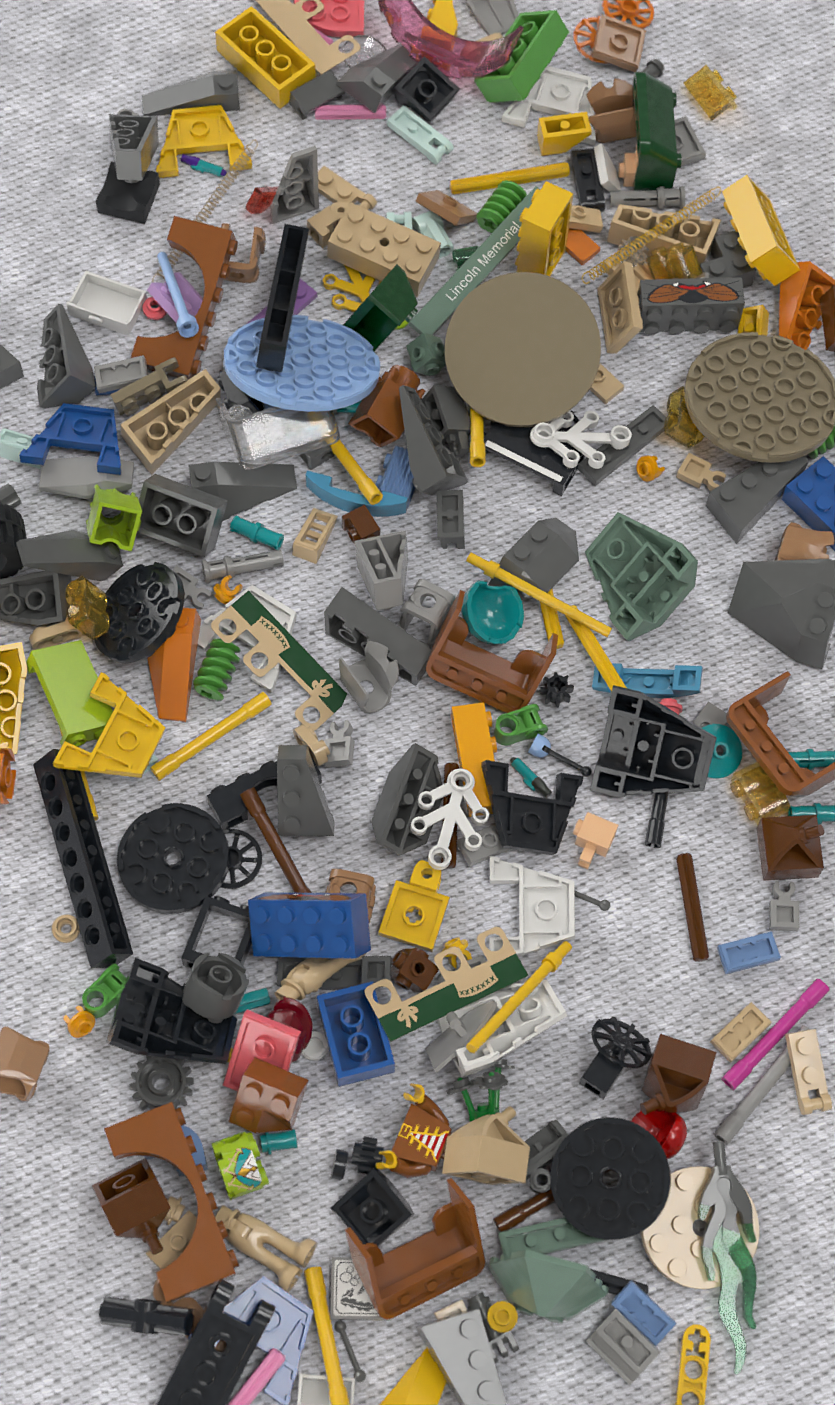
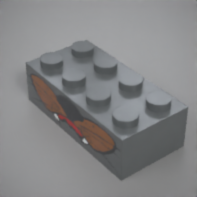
M742 277L640 280L637 296L639 297L643 329L639 332L654 335L658 332L680 334L683 331H695L702 334L711 330H720L723 333L738 330L745 305Z

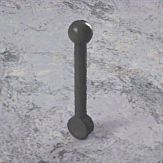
M574 890L575 897L599 906L602 911L609 910L611 905L608 900L599 901Z
M341 1320L337 1321L334 1328L341 1335L355 1370L354 1378L357 1382H363L366 1379V1373L360 1369L345 1331L346 1323Z

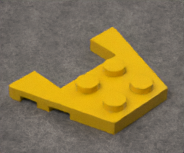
M222 105L175 109L171 114L166 132L164 147L161 149L160 161L156 167V172L159 173V178L179 176L177 155L228 150L230 169L234 166V162L238 161L244 165V168L235 163V166H238L241 170L252 169V160L248 157L249 161L240 156V159L246 161L247 165L237 160L244 151V145L238 139Z
M101 672L90 692V697L114 707L113 713L92 752L64 741L53 762V766L62 769L142 778L165 733L166 727L141 705H137L131 700L121 687L118 688L105 673Z

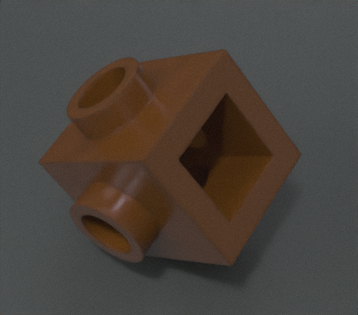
M415 947L399 950L394 955L391 963V976L395 978V984L402 989L423 992L427 990L439 969L437 965L428 959L429 955L425 951Z

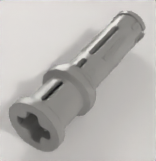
M680 186L679 189L659 187L653 191H610V207L621 204L628 206L657 205L659 209H664L665 206H679L683 208L685 207V186Z
M281 549L239 558L224 556L221 560L210 562L202 560V570L206 584L210 583L211 580L224 578L229 575L233 579L237 574L284 566Z

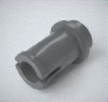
M658 59L650 60L642 72H646L655 78L657 76L661 77L664 65Z
M542 1168L533 1171L529 1179L530 1189L535 1193H543L550 1190L551 1173ZM536 1178H541L545 1182V1185H539L536 1181Z

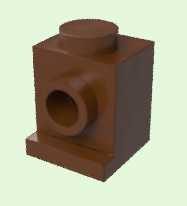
M365 505L342 516V528L344 531L347 530L348 536L354 544L357 540L380 536V528Z

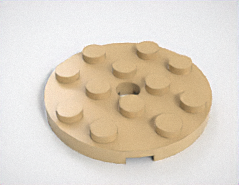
M688 1167L671 1173V1189L664 1210L650 1227L641 1232L643 1247L653 1266L670 1281L680 1286L694 1289L716 1288L736 1279L752 1261L759 1241V1219L754 1203L747 1193L752 1205L753 1223L741 1224V1219L737 1212L736 1223L740 1234L720 1227L714 1238L713 1247H701L702 1236L694 1233L693 1223L695 1220L701 1219L707 1225L711 1214V1206L707 1207L698 1204L701 1193L711 1174V1168Z

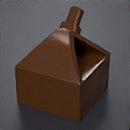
M817 815L761 818L756 830L763 881L819 878L824 869L820 836L824 835L825 831L821 824L818 825Z
M660 1034L641 1089L650 1098V1100L640 1104L642 1113L646 1115L655 1110L659 1112L664 1110L669 1113L696 1110L709 1083L717 1052Z
M146 1158L92 1185L116 1237L141 1238L144 1243L148 1244L153 1255L163 1250L158 1238L160 1235L158 1228L171 1207Z

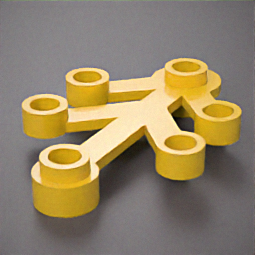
M346 265L344 266L352 283L341 280L334 274H327L323 277L325 289H338L359 297L362 303L370 295L369 292L376 280L368 275L362 280L359 271ZM330 279L335 281L333 284L326 283ZM336 294L332 298V305L337 310L345 308L355 312L362 304L347 299L344 294ZM341 299L344 303L337 304L335 301Z

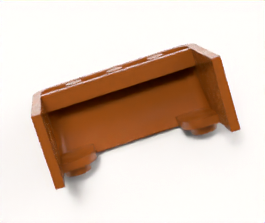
M460 590L442 623L426 665L427 674L444 685L506 713L527 706L556 655L558 635L552 634L542 654L533 650H523L516 655L513 662H510L465 641L469 629L466 621L459 616L465 592Z
M787 671L734 702L726 714V719L733 731L783 794L788 796H807L835 780V762L816 774L809 769L800 768L767 726L769 716L762 705L782 693L791 676Z
M452 1178L446 1180L451 1202L440 1207L435 1212L432 1219L434 1230L398 1248L382 1254L381 1249L374 1243L363 1245L351 1227L345 1229L355 1269L375 1310L383 1319L395 1318L478 1276L485 1267V1256L475 1207Z

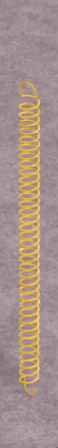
M710 189L709 191H707L706 193H704V194H703L702 196H700V197H702V199H703V197L706 198V200H707V202H708L709 200L707 199V196H706V197L704 196V195L706 194V195H708V196L710 197V199H711V201H709V202H712V200H715V197H718L719 194H718L717 196H715V195L713 194L714 199H712V197L710 196V193H712V192H710V191H711V190H714V189ZM699 197V198H697V199H699V201H697V202L701 205V208H699V209H702V206H703V205L701 204V202H700V199H701V198ZM691 202L673 215L675 217L677 215L680 220H685V218H688V215L691 216L692 213L698 210L693 206L695 203ZM670 216L674 226L671 225L670 221L663 220L662 223L649 230L652 233L653 240L649 236L650 232H645L638 239L624 246V248H621V250H618L614 255L600 262V264L603 263V266L606 264L608 267L607 271H609V268H613V266H616V263H620L619 251L620 253L623 252L626 258L627 256L630 257V254L633 253L629 251L628 247L632 252H637L636 240H638V250H640V247L643 248L644 245H647V242L651 243V240L654 241V238H658L665 231L667 232L668 229H671V226L675 227L674 216ZM597 264L593 269L587 271L592 280L602 275L603 271L600 267L602 265Z

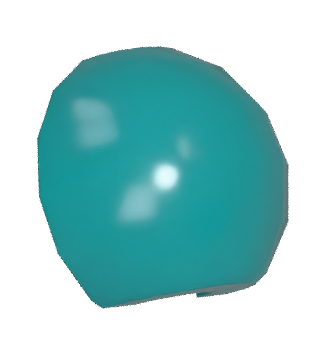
M478 580L465 593L461 609L462 617L468 625L469 633L481 642L492 645L506 644L522 628L524 620L523 602L514 587L488 586L487 582Z

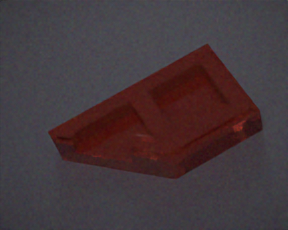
M256 187L245 209L250 213H263L272 204L278 187Z

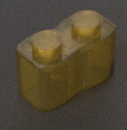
M683 242L674 244L669 249H666L665 246L658 247L652 250V255L645 259L653 280L692 279L703 273L693 245H684Z
M682 386L669 395L667 401L668 415L665 420L664 432L665 435L689 449L699 444L703 440L704 435L695 426L688 413L684 398V387Z
M83 576L67 584L65 595L69 604V623L92 640L108 632L109 616L105 611L107 607L105 592Z
M758 762L733 773L730 788L736 798L741 797L745 803L744 811L750 821L754 820L758 825L761 818L779 817L788 812L790 803L786 795L776 787Z

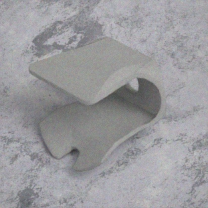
M367 641L365 647L366 659L347 666L342 658L338 659L340 681L364 713H375L387 706L391 699V690L398 682L399 677L397 660L390 662L387 659L388 647L372 641ZM361 682H370L374 687L373 691L367 694L360 684Z

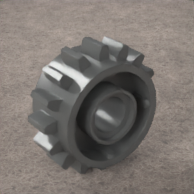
M146 1056L147 1061L144 1063L137 1062L139 1070L138 1072H131V1077L135 1082L129 1084V1087L132 1091H138L132 1097L134 1102L142 1100L139 1105L142 1111L147 1107L152 1110L170 1102L173 1103L174 1109L180 1104L186 1107L187 1101L185 1097L193 1095L192 1089L188 1086L194 1084V1079L186 1077L192 1071L190 1066L183 1068L184 1060L178 1059L176 1061L172 1058ZM161 1078H166L170 1081L168 1087L163 1090H158L154 1087L155 1082Z

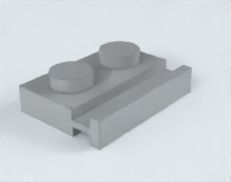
M617 1309L586 1340L629 1385L661 1353Z

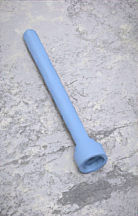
M159 252L157 258L179 316L176 323L179 334L186 338L192 337L199 331L197 320L187 311L167 254Z

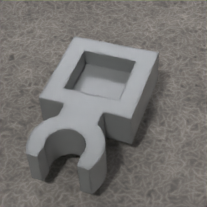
M176 565L173 571L178 574L183 583L185 592L184 602L189 598L195 608L202 610L204 604L199 602L197 597L205 596L209 599L211 592L206 588L195 587L198 579Z
M345 720L344 728L338 730L337 724L331 722L330 732L333 738L325 739L330 754L327 755L328 762L324 763L326 768L352 765L355 744L351 737L353 727L348 720Z
M775 881L772 892L777 900H770L769 930L798 931L799 901H791V897L795 892V884L790 882L788 892H782L779 889V881Z

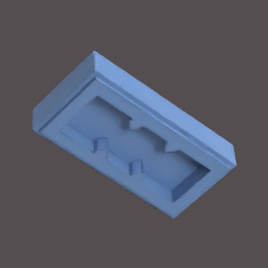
M772 931L721 944L717 947L725 974L776 962L781 959Z
M632 1280L611 1301V1304L655 1346L676 1325V1321Z

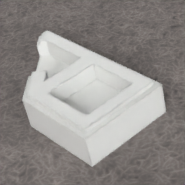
M601 143L594 147L600 184L609 192L621 191L617 170L604 145Z

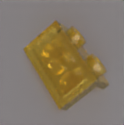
M705 65L683 82V84L712 121L730 106L734 110L737 109L738 106L734 101L737 96L729 86L723 87L721 82L724 79L716 69L711 71Z

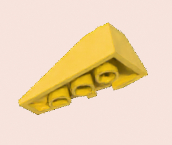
M22 642L0 646V748H9L13 751L14 755L18 752L22 705L27 677V664Z

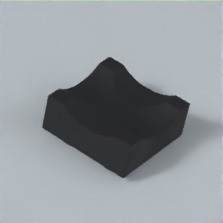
M111 161L105 183L96 199L98 213L145 224L160 186L159 173L146 171L142 181L128 183L125 180L117 179L115 165Z

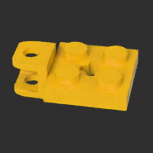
M420 860L414 867L409 884L398 880L395 881L378 935L433 952L450 900L449 896L438 893L441 884V870L433 869L427 861ZM430 875L431 878L426 879L423 876ZM416 909L419 911L418 915L422 919L412 923L406 914L407 912L412 913Z

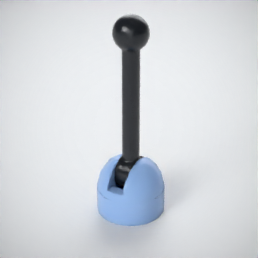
M539 733L528 753L539 758L549 754L581 771L584 777H588L592 773L589 766L583 767L551 750L550 741Z

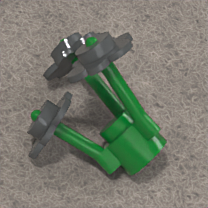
M501 1059L491 1066V1068H495V1071L485 1072L482 1077H476L473 1080H469V1077H458L456 1081L452 1082L453 1088L446 1091L447 1094L461 1091L469 1112V1121L485 1115L500 1113V1089L508 1085V1080L501 1074V1068L515 1069V1066L507 1065V1059ZM473 1085H479L481 1089H488V1102L478 1103L476 1110L467 1090Z

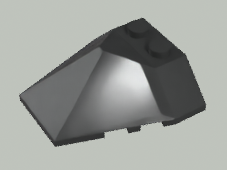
M804 559L743 562L728 614L796 662L823 670L831 645L829 640L835 624V560Z

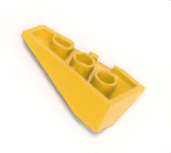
M428 1347L380 1405H438L446 1381L437 1363L428 1351Z

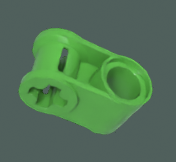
M531 704L519 710L500 715L496 720L493 733L496 742L507 746L526 739L536 738L538 733L541 735L547 733L548 727L543 724L538 713L540 710L539 706ZM509 727L513 732L505 733L500 728Z
M116 963L108 967L83 993L84 1010L90 1012L95 1018L105 1016L117 1004L127 978L119 971L120 967ZM93 998L104 1000L98 1007L89 1005Z

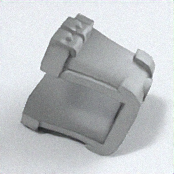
M419 579L414 586V591L409 600L405 601L400 609L403 613L398 626L406 631L414 616L431 624L427 644L433 648L442 623L455 600V596L429 581ZM426 596L435 599L436 604L433 607L425 608L422 606Z

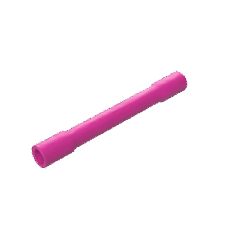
M816 979L761 1040L721 1078L722 1081L731 1090H735L785 1034L829 992V987L822 980Z

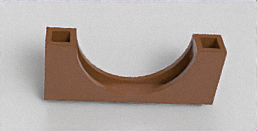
M174 216L167 241L171 248L179 250L192 258L201 268L204 276V297L201 307L194 316L197 320L199 331L196 335L189 338L182 337L179 331L161 337L137 336L131 358L144 355L147 369L155 371V366L175 357L179 367L166 375L177 378L185 375L187 380L200 373L202 365L200 356L202 351H206L208 347L209 337L207 333L209 327L214 326L216 320V312L214 310L216 304L222 300L223 288L221 287L224 279L227 280L231 270L229 261L231 255L234 256L236 254L238 241L232 230Z
M172 1102L104 1128L116 1160L130 1156H150L164 1160L179 1169L189 1180L195 1191L198 1217L192 1239L175 1261L156 1272L167 1303L218 1283L220 1279L226 1280L236 1276L234 1268L239 1267L234 1250L227 1251L223 1241L229 1237L223 1220L216 1222L213 1211L218 1209L213 1193L209 1192L206 1194L202 1182L207 1181V1177L202 1164L195 1165L192 1154L196 1153L197 1150L191 1135L184 1136L181 1126L185 1125L186 1121L181 1107L174 1109Z

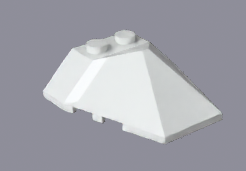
M543 980L476 1053L469 1052L466 1047L456 1050L457 1055L453 1060L462 1077L490 1068L522 1045L567 1017L564 1007L549 982ZM524 983L511 984V989L496 991L454 1012L458 1018H461L482 1004L496 1001L498 1004L490 1017L491 1019ZM446 1016L437 1020L441 1033L450 1027Z

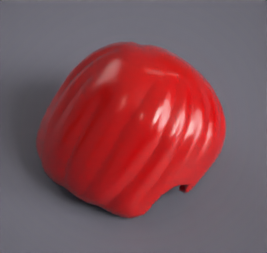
M655 1110L644 1115L640 1111L631 1120V1122L640 1125L657 1139L667 1159L677 1155L686 1141L687 1126L684 1119L677 1113Z

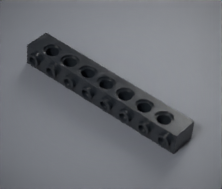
M52 749L33 764L90 967L108 968L115 963L118 965L133 955V950L81 772L54 767L53 762L60 749Z

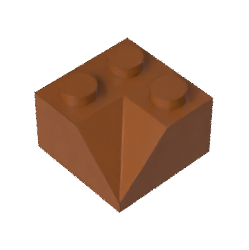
M254 1058L243 1074L228 1122L253 1133L292 1130L309 1080Z

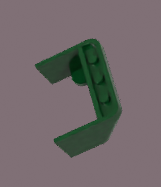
M634 72L632 91L638 162L633 191H653L659 187L673 189L676 170L681 168L682 163L681 153H677L674 119L677 94L672 92L670 86L650 74Z
M396 264L343 324L365 338L373 346V352L397 326H400L404 320L409 322L418 312L415 308L418 302L405 271Z

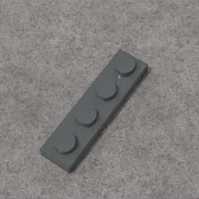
M652 405L626 426L632 433L627 447L615 449L611 444H603L596 450L605 455L602 468H592L588 464L589 458L586 457L578 464L577 469L596 486L668 429L671 421Z

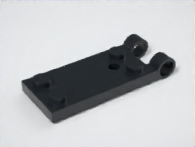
M220 1279L155 1405H226L274 1314L275 1306L261 1299L248 1324L223 1311L234 1291L235 1285ZM219 1340H224L227 1343L223 1351H218L215 1348V1343Z

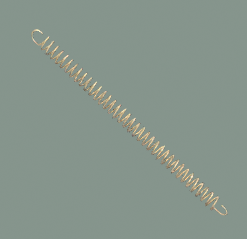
M248 147L244 148L243 152H245V154L248 157H252V155L250 154L252 153L250 151L251 149H249ZM243 154L239 155V159L237 160H240L243 164L247 165L246 161L240 159V156H242L245 160H247L245 158L246 156H244ZM238 161L234 162V166L232 167H235L238 171H240L238 169L239 167L235 166V163H237L240 167H242V164ZM231 167L230 170H232L236 175H239V173L237 174V171L232 169ZM224 177V180H222V181H225L228 185H230V184H229L230 182L227 181V180H225V177ZM219 184V187L217 188H220L221 190L223 189V192L227 193V191L224 188L220 187ZM216 188V191H217L219 194L221 193V194H222L221 196H224V194H223L222 192L218 191L217 188ZM211 195V198H209V201L207 202H210V204L214 206V203L211 202L210 199H213L214 202H216V199L213 198ZM206 202L204 208L201 209V212L198 213V216H196V219H194L193 221L197 220L199 222L200 220H198L197 217H200L203 221H206L204 217L199 215L200 213H202L205 217L208 216L206 213L202 212L203 209L208 214H212L209 210L205 209V206H207L212 211H214V209L211 206L207 205ZM174 249L168 255V259L171 256L175 261H178V259L172 256L171 253H174L179 258L181 257L178 253L174 252Z

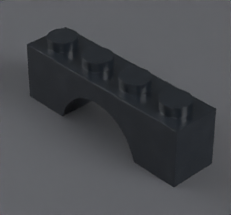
M312 758L313 764H314L315 769H316V772H317V774H318L319 783L321 784V783H322V775H321V772H320V770L318 769L316 763L314 762V760H313V758ZM268 761L259 770L251 774L244 773L238 776L235 782L227 786H217L207 795L208 805L222 830L230 829L248 820V810L240 794L253 787L259 792L266 787L277 786V761Z

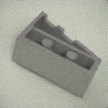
M406 530L355 541L357 568L376 610L391 609L395 606L403 605L408 565Z

